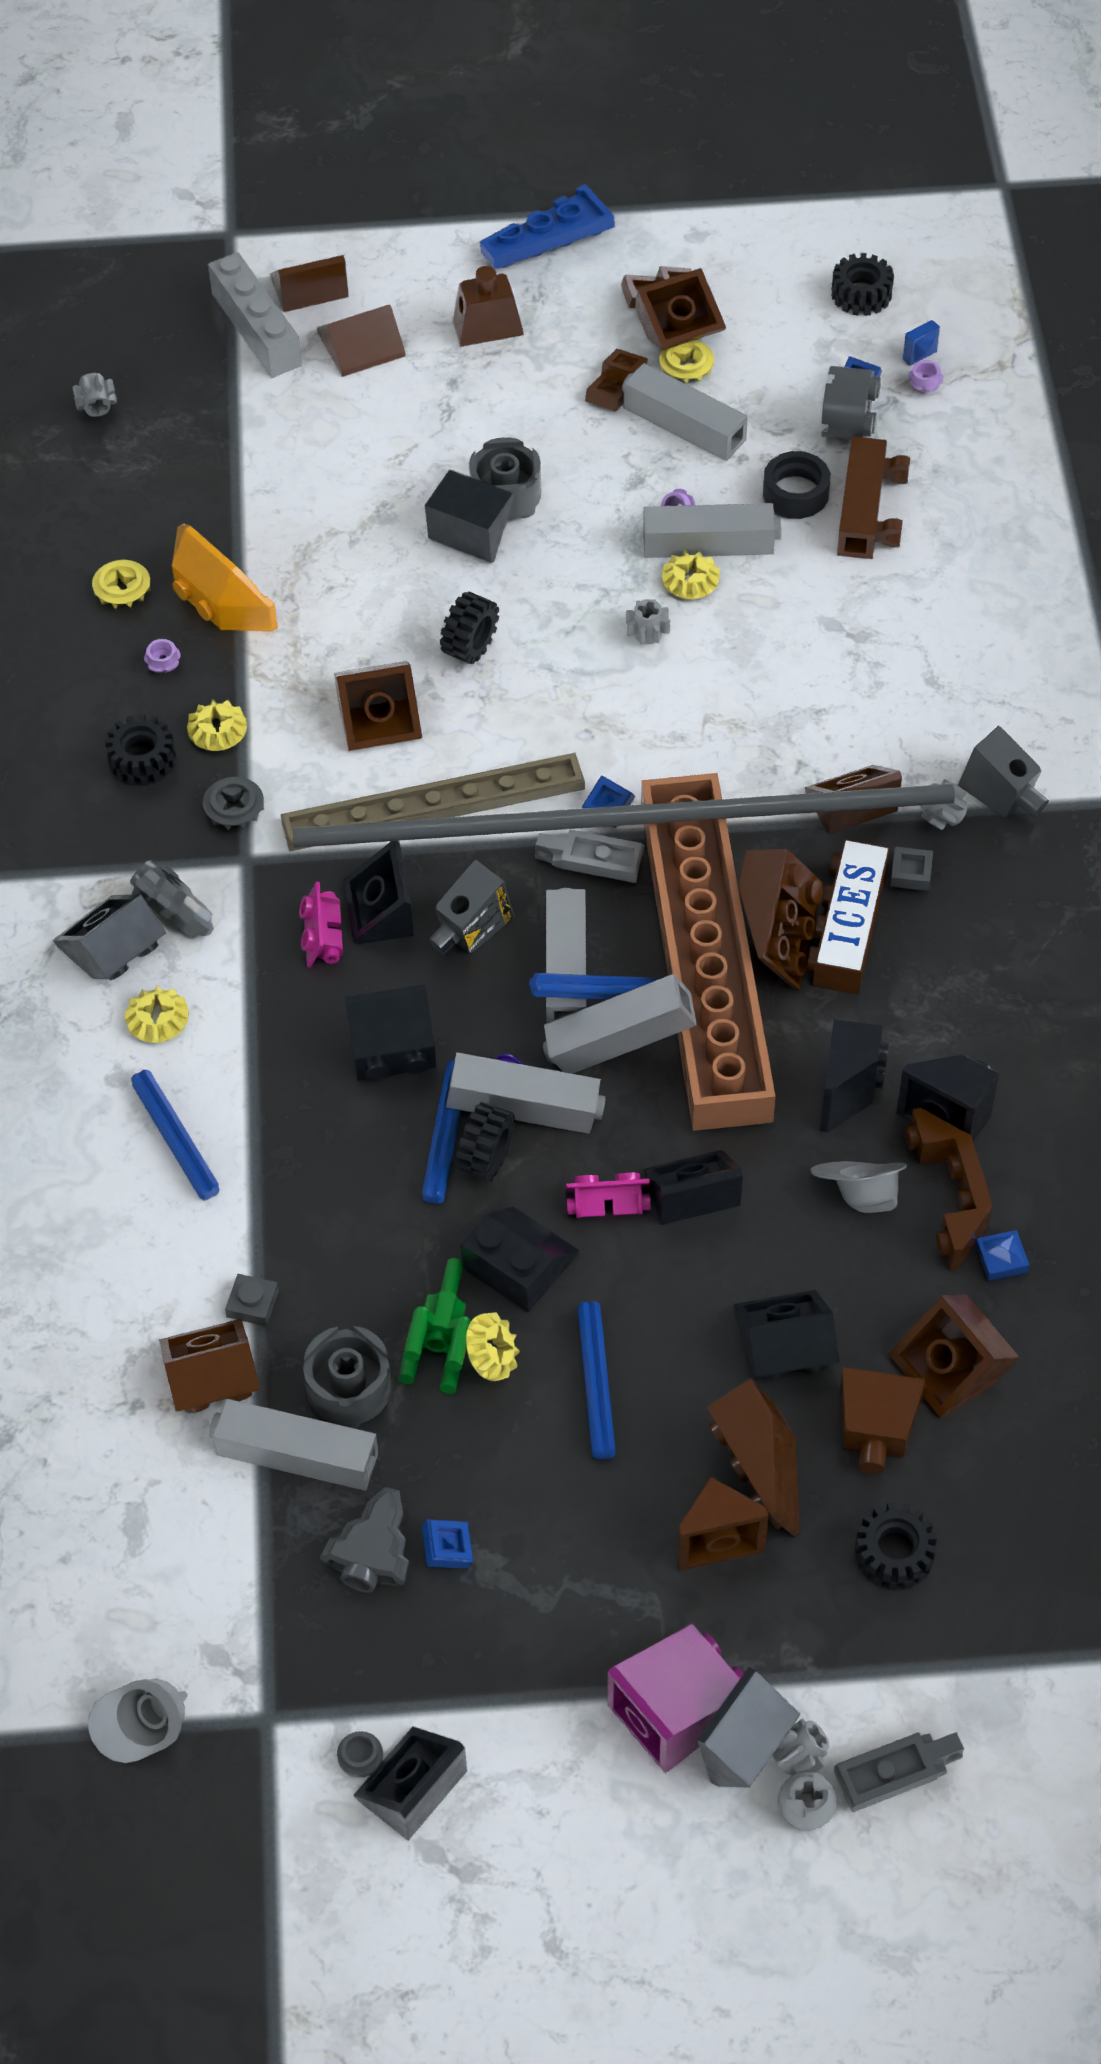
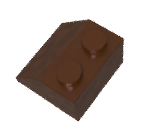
M702 268L637 289L635 310L647 338L661 351L726 330V325Z
M408 661L334 673L339 709L349 751L422 738L411 664Z
M941 1295L889 1353L890 1357L907 1377L925 1379L922 1396L940 1418L948 1416L993 1387L1020 1358L968 1295Z
M242 1319L159 1339L176 1412L185 1410L186 1413L200 1412L207 1409L212 1402L226 1398L242 1401L251 1397L252 1392L260 1390Z

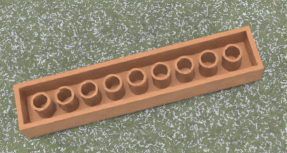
M718 773L641 780V805L722 799ZM726 819L643 824L668 976L674 974L691 992L697 1026L677 1033L692 1129L697 1131L773 1123L776 1096Z

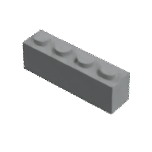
M237 252L209 263L208 269L212 295L269 376L274 378L301 367L302 360L298 334L240 253Z

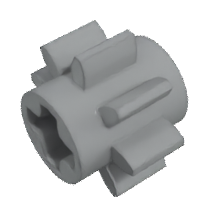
M100 373L86 374L81 377L79 385L72 387L77 410L85 409L89 416H102L108 413L110 404L117 403L112 379L104 380Z
M655 599L636 601L634 611L626 610L628 637L635 636L636 640L642 645L660 643L661 634L670 633L669 608H662Z
M946 779L942 782V784H953ZM953 784L955 791L954 803L920 805L925 810L921 817L940 830L945 828L946 823L950 826L957 825L962 821L967 812L968 805L963 800L966 792Z
M801 1719L792 1726L774 1752L773 1757L778 1766L789 1775L808 1770L818 1772L826 1766L822 1758L827 1755L829 1741L817 1723L811 1720L805 1722L804 1719Z

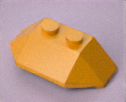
M184 523L178 526L172 561L173 588L176 594L182 600H188L192 603L204 620H211L221 630L274 631L277 629L275 603L267 596H264L257 586L235 564L193 527Z

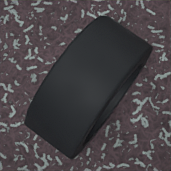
M803 451L781 453L771 459L764 469L762 496L765 503H773V510L778 515L795 519L810 517L823 510L829 500L831 473L827 464L816 455ZM795 476L809 479L817 487L804 493H790L781 489L776 483L783 478Z

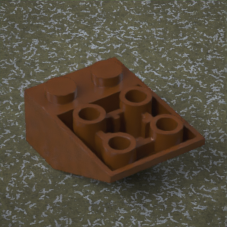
M788 849L746 850L738 887L758 958L794 990H800L802 977L807 971V954L810 940L815 934L817 908L823 897V882Z
M749 1379L707 1406L715 1420L709 1424V1427L723 1447L726 1445L734 1456L730 1463L743 1482L747 1481L755 1492L751 1499L766 1507L769 1515L768 1518L777 1530L784 1527L795 1537L800 1534L796 1437L776 1403L752 1379Z

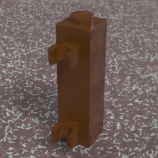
M852 436L839 527L837 556L873 559L875 542H881L887 547H900L903 521L897 518L878 521L883 478L889 479L896 484H907L910 457L897 455L892 458H885L887 440Z

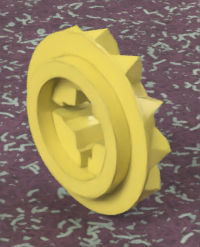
M694 340L661 351L659 365H661L663 373L677 380L683 379L686 384L690 379L700 382L703 375L711 374L712 366L714 365V354L706 344ZM693 358L692 363H687L685 366L681 365V362L686 363Z
M685 550L682 556L671 555L669 563L663 564V585L671 594L677 597L699 599L711 594L718 586L720 579L719 567L714 565L713 557L704 558L700 551L695 555H689ZM690 569H696V573L686 581L685 573H688Z
M116 560L102 566L93 577L92 587L94 595L99 597L102 605L111 603L116 609L120 604H127L131 608L133 601H143L145 593L150 591L149 573L144 566L135 561ZM118 578L127 586L125 590H120V587L117 586Z
M213 699L210 705L203 706L198 704L196 712L189 714L187 732L189 738L195 745L205 750L221 751L231 748L242 740L247 730L246 717L243 715L240 706L233 707L228 700L223 704H217ZM214 718L220 719V732H216V729L213 728L212 720Z
M157 985L155 990L151 991L141 989L139 996L129 998V1006L124 1011L126 1025L131 1034L139 1040L149 1043H160L173 1039L183 1031L189 1018L185 998L180 997L174 988L168 991L163 990L159 985ZM156 1005H160L162 1012L159 1014L156 1024H154L150 1013L153 1012Z
M497 1312L484 1313L474 1317L466 1333V1348L469 1359L475 1370L483 1378L490 1381L508 1378L510 1371L517 1368V1362L514 1357L520 1352L514 1346L516 1334L509 1332V1321L501 1320ZM492 1340L493 1344L497 1345V1348L493 1347L492 1344L487 1343V1341Z

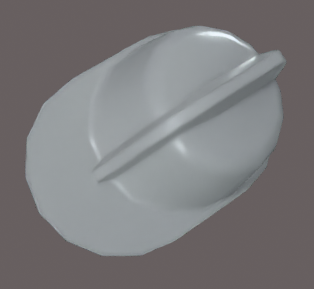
M841 1161L822 1163L813 1166L810 1171L812 1175L836 1180L843 1199L852 1208L859 1212L875 1213L891 1211L896 1208L899 1191L898 1172L904 1170L907 1164Z
M160 1679L136 1680L105 1694L95 1702L89 1713L88 1721L91 1740L100 1753L112 1761L122 1763L138 1761L165 1749L177 1740L181 1732V1725L185 1717L184 1701L188 1695L186 1691L178 1692L170 1683Z

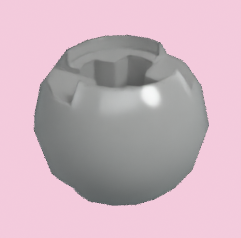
M810 1770L794 1773L780 1788L778 1798L780 1811L784 1818L795 1828L806 1831L818 1829L827 1824L835 1814L838 1802L832 1783L821 1773ZM803 1793L811 1794L814 1801L812 1808L804 1807V1802L801 1800Z

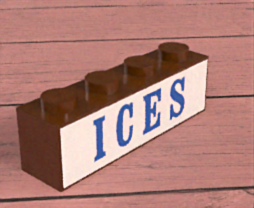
M844 839L841 854H833L830 876L835 877L834 885L826 884L822 906L828 907L826 916L819 915L815 931V938H820L819 947L811 946L807 969L814 970L813 986L859 995L886 879L890 847Z

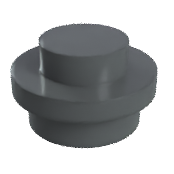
M357 1731L347 1735L340 1742L337 1749V1759L340 1768L349 1776L356 1778L367 1777L375 1773L383 1760V1749L380 1741L373 1734L364 1731Z

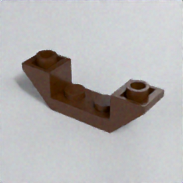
M916 1108L912 1111L910 1126L905 1127V1137L909 1150L916 1151L919 1165L947 1160L950 1177L952 1180L957 1179L960 1190H958L960 1211L944 1214L941 1231L936 1232V1243L940 1256H947L950 1270H957L975 1247L976 1239L981 1238L988 1228L993 1207L972 1136L922 1108Z

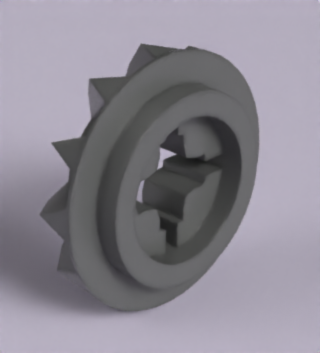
M227 777L212 784L204 795L203 807L205 816L212 820L214 826L222 824L228 831L235 825L245 828L247 822L251 820L257 821L259 812L264 810L262 790L256 783L247 778ZM238 800L240 801V808L233 806L228 809L227 802L236 803Z

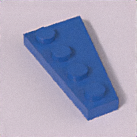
M584 184L576 188L577 194L568 199L562 196L554 200L553 208L543 213L536 210L527 215V222L521 225L512 223L481 240L480 249L482 255L494 269L507 267L514 262L528 257L539 256L543 252L560 246L570 245L572 242L588 236L599 235L603 231L615 227V218L591 189Z

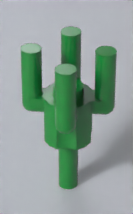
M450 1258L447 1260L440 1292L427 1295L424 1306H418L413 1311L398 1374V1380L403 1384L414 1383L422 1348L426 1347L431 1351L445 1352L447 1354L439 1389L446 1394L456 1392L466 1352V1333L471 1322L470 1318L465 1316L466 1303L457 1297L463 1269V1262L459 1259Z

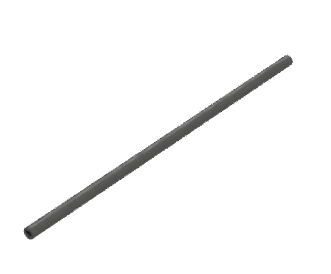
M953 784L301 827L293 828L294 848L949 804L955 801V791Z

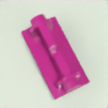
M315 882L309 895L303 896L299 910L300 918L304 919L305 923L301 948L303 951H306L307 967L311 968L316 958H322L326 963L334 964L343 955L342 930L328 928V926L339 928L341 925L340 899L332 891L320 893V882Z
M620 1173L615 1175V1181L599 1182L598 1175L574 1177V1183L566 1184V1193L574 1192L575 1198H567L568 1215L576 1214V1219L605 1216L604 1201L610 1200L613 1203V1216L642 1215L643 1210H651L650 1194H642L641 1188H648L650 1181L649 1179H640V1173Z

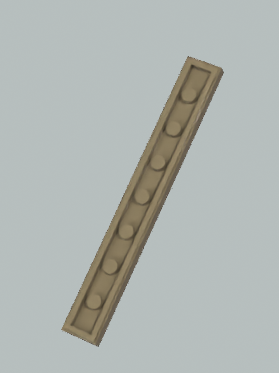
M576 753L283 813L280 816L290 852L309 848H294L293 828L457 817L585 790V780Z

